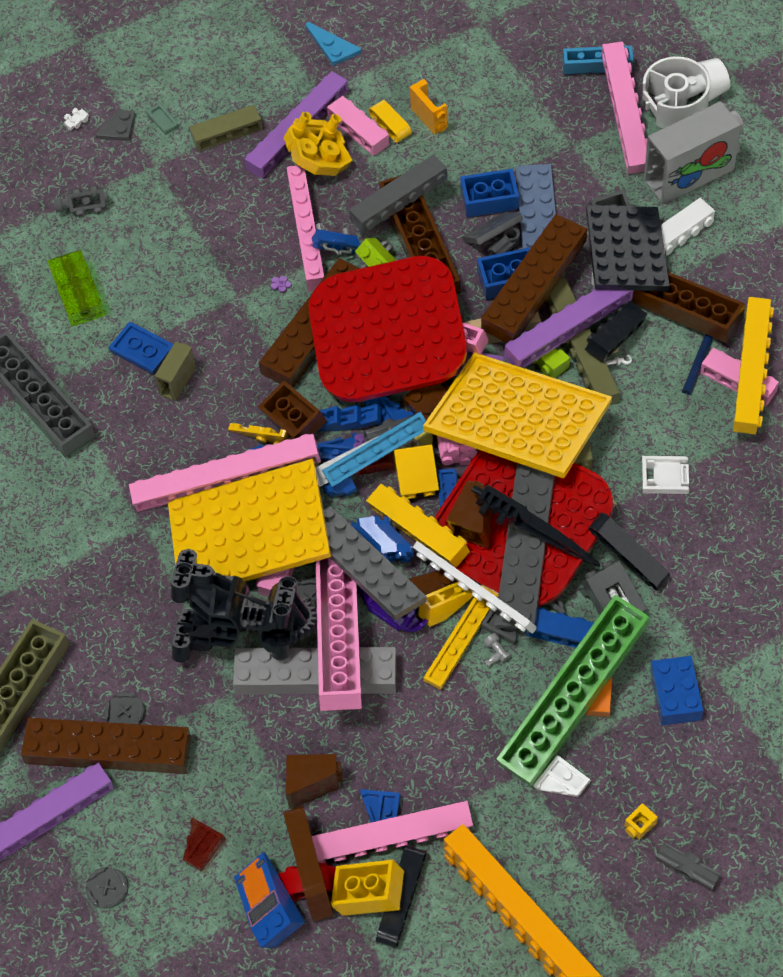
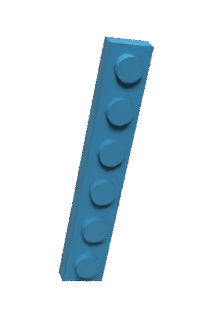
M421 412L415 414L321 470L330 486L333 487L425 432L423 431V425L426 422Z

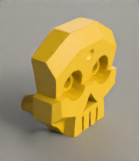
M303 111L299 118H295L293 124L288 128L283 137L288 151L291 152L292 161L314 175L336 176L348 168L353 160L344 146L345 141L341 132L336 129L342 118L338 114H332L328 122L325 120H314L309 112Z

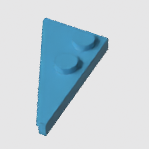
M310 22L305 24L306 29L332 66L361 54L359 47Z

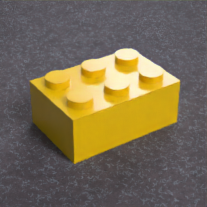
M394 860L336 866L331 906L342 916L399 910L404 870Z

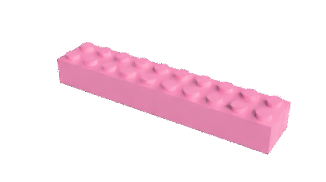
M330 558L316 561L320 711L362 709L357 586Z

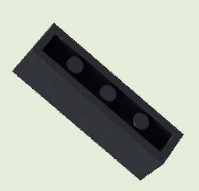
M631 301L625 306L621 305L616 315L612 314L606 324L602 323L599 326L596 334L593 332L586 340L588 344L585 350L603 363L643 324L648 314Z

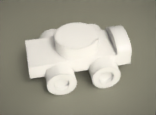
M74 108L72 110L73 116L70 114L64 116L66 120L64 125L69 130H72L73 128H79L82 122H87L89 114L83 109L78 110Z

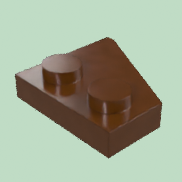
M443 570L409 578L425 595L458 582L456 579L452 582L445 577Z

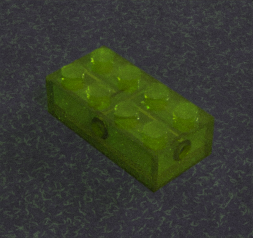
M81 249L47 260L71 327L105 316L101 299Z

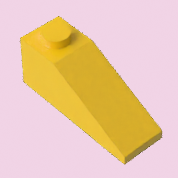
M459 582L427 594V602L419 606V617L423 620L427 619V624L430 627L445 621L473 597L471 595L473 592L470 589L466 592L457 585Z

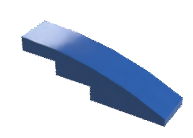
M374 404L360 408L358 405L343 409L334 406L320 410L327 422L317 432L341 431L381 424V406Z

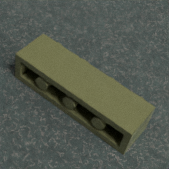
M254 105L189 127L191 138L198 152L263 130L261 118Z

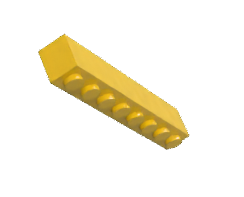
M748 297L733 432L756 435L757 427L761 428L763 416H759V411L763 412L764 400H761V395H765L766 384H762V382L767 377V369L764 368V364H768L769 353H766V349L770 347L771 338L767 337V334H771L772 322H769V318L773 317L774 307H770L771 299Z

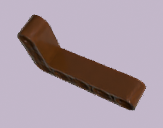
M301 806L284 811L283 815L312 920L316 922L333 917V911L304 807Z

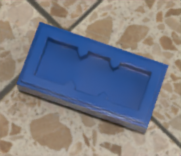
M456 468L437 470L440 508L457 484Z

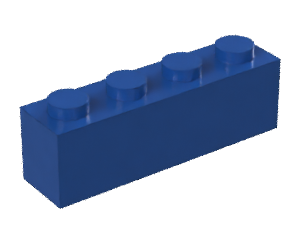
M538 608L537 629L533 634L526 630V636L577 648L594 622L587 621L581 617L574 618L561 612L553 613L544 608Z

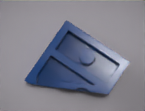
M385 396L369 399L364 402L365 407L374 404L381 406V424H376L377 426L382 425L385 420L390 418L397 421L414 415L410 410L409 412L400 408L399 404L390 401Z
M353 433L352 437L342 440L339 437L332 441L318 443L321 459L319 463H325L353 449L354 443L357 442L355 435L358 433Z
M361 789L360 793L371 823L398 817L400 793Z

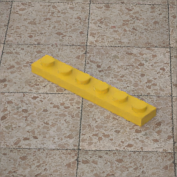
M482 586L484 589H486L498 598V594ZM475 597L473 598L425 674L424 682L439 690L443 688L490 611V608L485 605L487 602L484 599L480 602Z

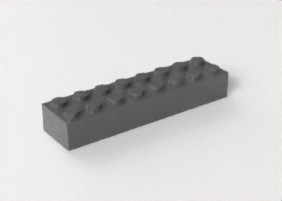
M8 331L0 335V385L60 453L67 457L96 437L92 424Z

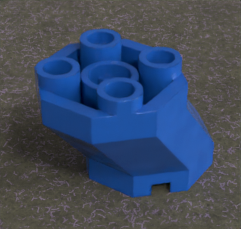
M379 516L358 518L357 523L351 522V525L392 564L396 560H400L402 563L411 562V557L415 556L414 548L393 529V522L389 517H384V520H380Z

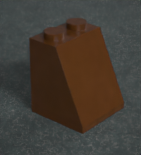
M467 480L447 518V522L454 536H461L468 542L489 549L491 509H488L485 515L479 514L478 510L482 504H476L479 496L471 491L474 485L482 489L485 486L481 482Z
M336 754L286 755V798L289 809H294L339 789V782H343L341 761H337Z

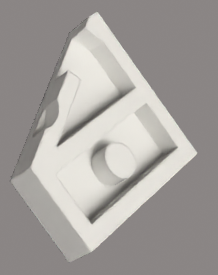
M557 755L535 782L533 788L579 797L590 783V779Z

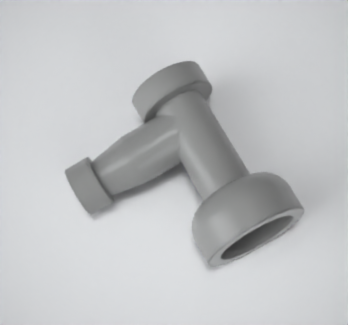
M492 633L484 640L483 643L488 648L492 647L496 651L488 660L484 661L488 668L499 660L504 663L511 658L512 655L506 652L499 644V636L496 633Z

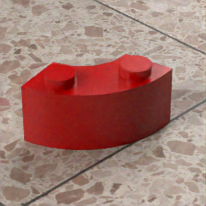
M319 863L327 894L330 896L333 892L336 867L328 866L327 863ZM296 866L287 867L284 872L278 874L293 901L306 899Z

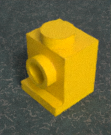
M642 803L625 820V831L631 838L637 837L640 840L657 824L658 817ZM641 823L643 826L640 828L636 824Z

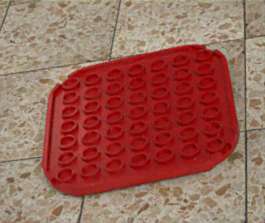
M414 256L339 273L321 282L311 295L309 315L319 376L326 391L330 395L338 397L339 400L360 402L440 384L456 375V371L466 360L467 343L453 276L448 267L435 258Z
M479 450L434 518L439 522V525L442 527L445 525L450 529L447 518L467 480L481 482L485 487L488 484L512 498L517 462ZM573 463L565 478L555 476L549 524L589 553L598 539L588 530V527L600 512L605 513L611 518L613 497L608 484L601 476L579 464ZM495 512L494 515L491 513L489 549L467 541L466 545L470 552L456 569L480 586H484L499 595L509 520L505 519L503 525H498L495 521L499 514ZM546 543L538 606L548 604L557 599L566 590L584 561Z

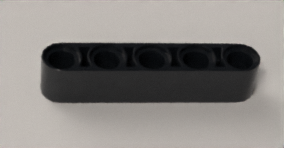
M600 512L588 527V530L654 590L658 591L670 576V573L605 513Z
M405 846L399 866L404 870L399 910L385 911L383 913L376 935V943L394 948L398 947L399 942L397 940L401 938L405 925L404 920L407 919L411 906L410 900H413L418 884L416 881H419L424 865L422 862H425L427 851Z

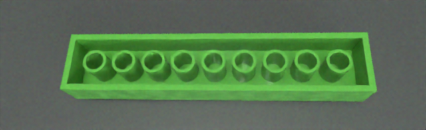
M615 594L496 759L498 764L530 787H533L650 624L649 616Z

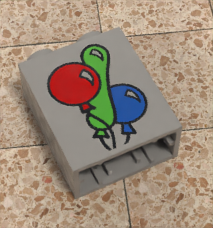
M720 101L648 136L644 182L662 204L734 170L736 155L740 152L739 135L744 127L741 116L736 111L730 112Z

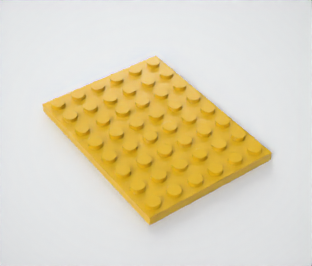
M474 352L424 423L423 431L565 478L612 403V397Z
M313 459L200 491L192 495H186L168 502L175 565L179 553L182 550L191 549L197 553V564L209 565L214 569L215 573L226 576H238L244 581H249L332 557L317 471Z

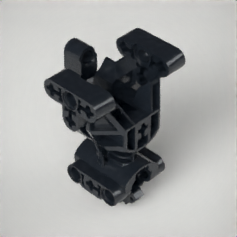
M185 549L179 553L171 579V599L176 603H184L189 600V607L192 609H185L179 615L172 639V658L174 661L179 663L188 661L192 650L209 651L213 646L231 648L237 642L239 633L244 631L260 632L259 639L263 648L270 652L274 659L285 660L289 657V651L297 643L298 639L304 640V635L310 636V631L314 632L315 626H317V612H315V607H311V602L305 603V598H300L298 595L297 580L290 576L282 577L271 588L269 597L266 600L254 596L249 597V588L242 578L215 573L211 566L197 564V553L194 550Z

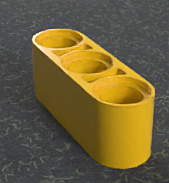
M385 100L368 109L371 118H375L374 121L382 129H385L393 140L395 139L396 143L412 134L409 124Z

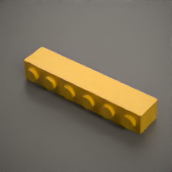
M380 484L366 500L370 508L383 518L389 517L395 527L456 568L470 552L466 545L467 541L461 536H454L447 526H440L433 516L427 517L420 507L410 505L411 502L406 497L396 495L397 492L392 487L388 486L386 488Z

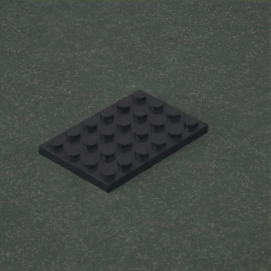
M587 205L586 217L595 289L668 291L669 279L658 207Z

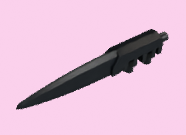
M488 484L484 489L477 485H474L471 491L479 496L476 504H482L478 510L479 514L485 515L488 509H491L493 515L495 512L499 514L495 521L498 525H503L505 519H508L510 525L515 523L516 527L521 530L524 529L548 544L587 563L600 567V563L559 530L528 511L524 505Z

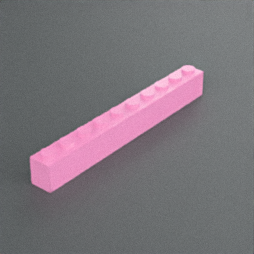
M304 434L299 438L286 439L274 445L268 444L263 448L250 449L237 455H228L226 458L210 460L208 463L201 465H192L183 470H174L168 474L155 475L150 479L137 480L129 484L132 504L137 512L166 505L176 498L192 495L309 459L319 463L321 459L317 442L313 434Z

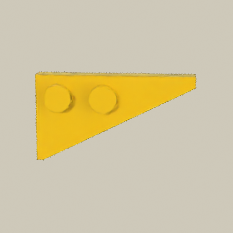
M230 423L228 431L256 438V441L264 444L271 442L274 445L286 439L291 440L287 431L283 429L278 433L276 430L268 427L249 425L247 428L236 423Z

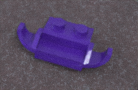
M360 588L362 599L367 605L368 611L396 630L414 632L427 624V619L421 621L415 618V611L419 607L395 621Z

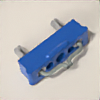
M321 223L316 224L317 231L311 237L313 248L333 251L337 255H342V253L354 255L356 253L355 250L361 245L358 236L350 235L348 228H344L342 230L343 233L325 231Z

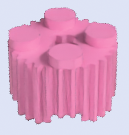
M437 436L440 458L444 465L460 463L461 466L469 465L478 452L476 448Z

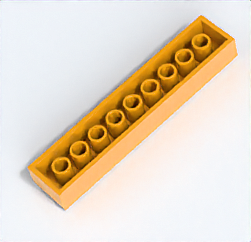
M464 824L444 838L445 860L451 866L454 864L459 869L457 872L464 881L468 880L473 885L471 888L477 896L480 897L482 895L485 898L487 907L492 912L496 911L501 916L499 919L506 928L511 927L515 932L514 937L521 944L524 942L528 946L529 954L535 960L539 959L544 964L542 967L549 976L553 974L554 977H602Z

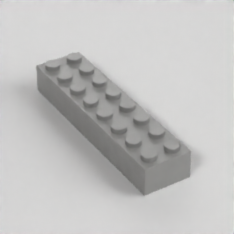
M359 647L361 694L396 693V647ZM235 648L233 678L235 694H319L318 648H291L289 657L285 660L274 659L271 653L267 652L264 648Z

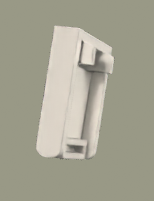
M642 456V493L688 494V457ZM646 468L654 469V479H647Z

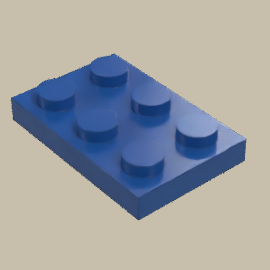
M129 322L108 348L113 354L154 375L173 344Z

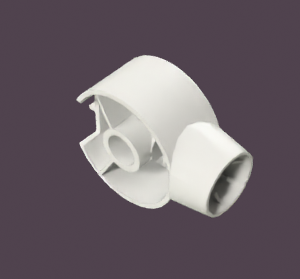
M685 57L661 59L652 64L644 75L642 106L646 102L645 109H650L655 115L656 126L666 128L707 108L709 101L729 90V74L722 61L718 58L701 62ZM700 92L703 96L700 99L687 105V99L698 95ZM648 93H651L656 96L654 97V99L657 102V106L653 102Z

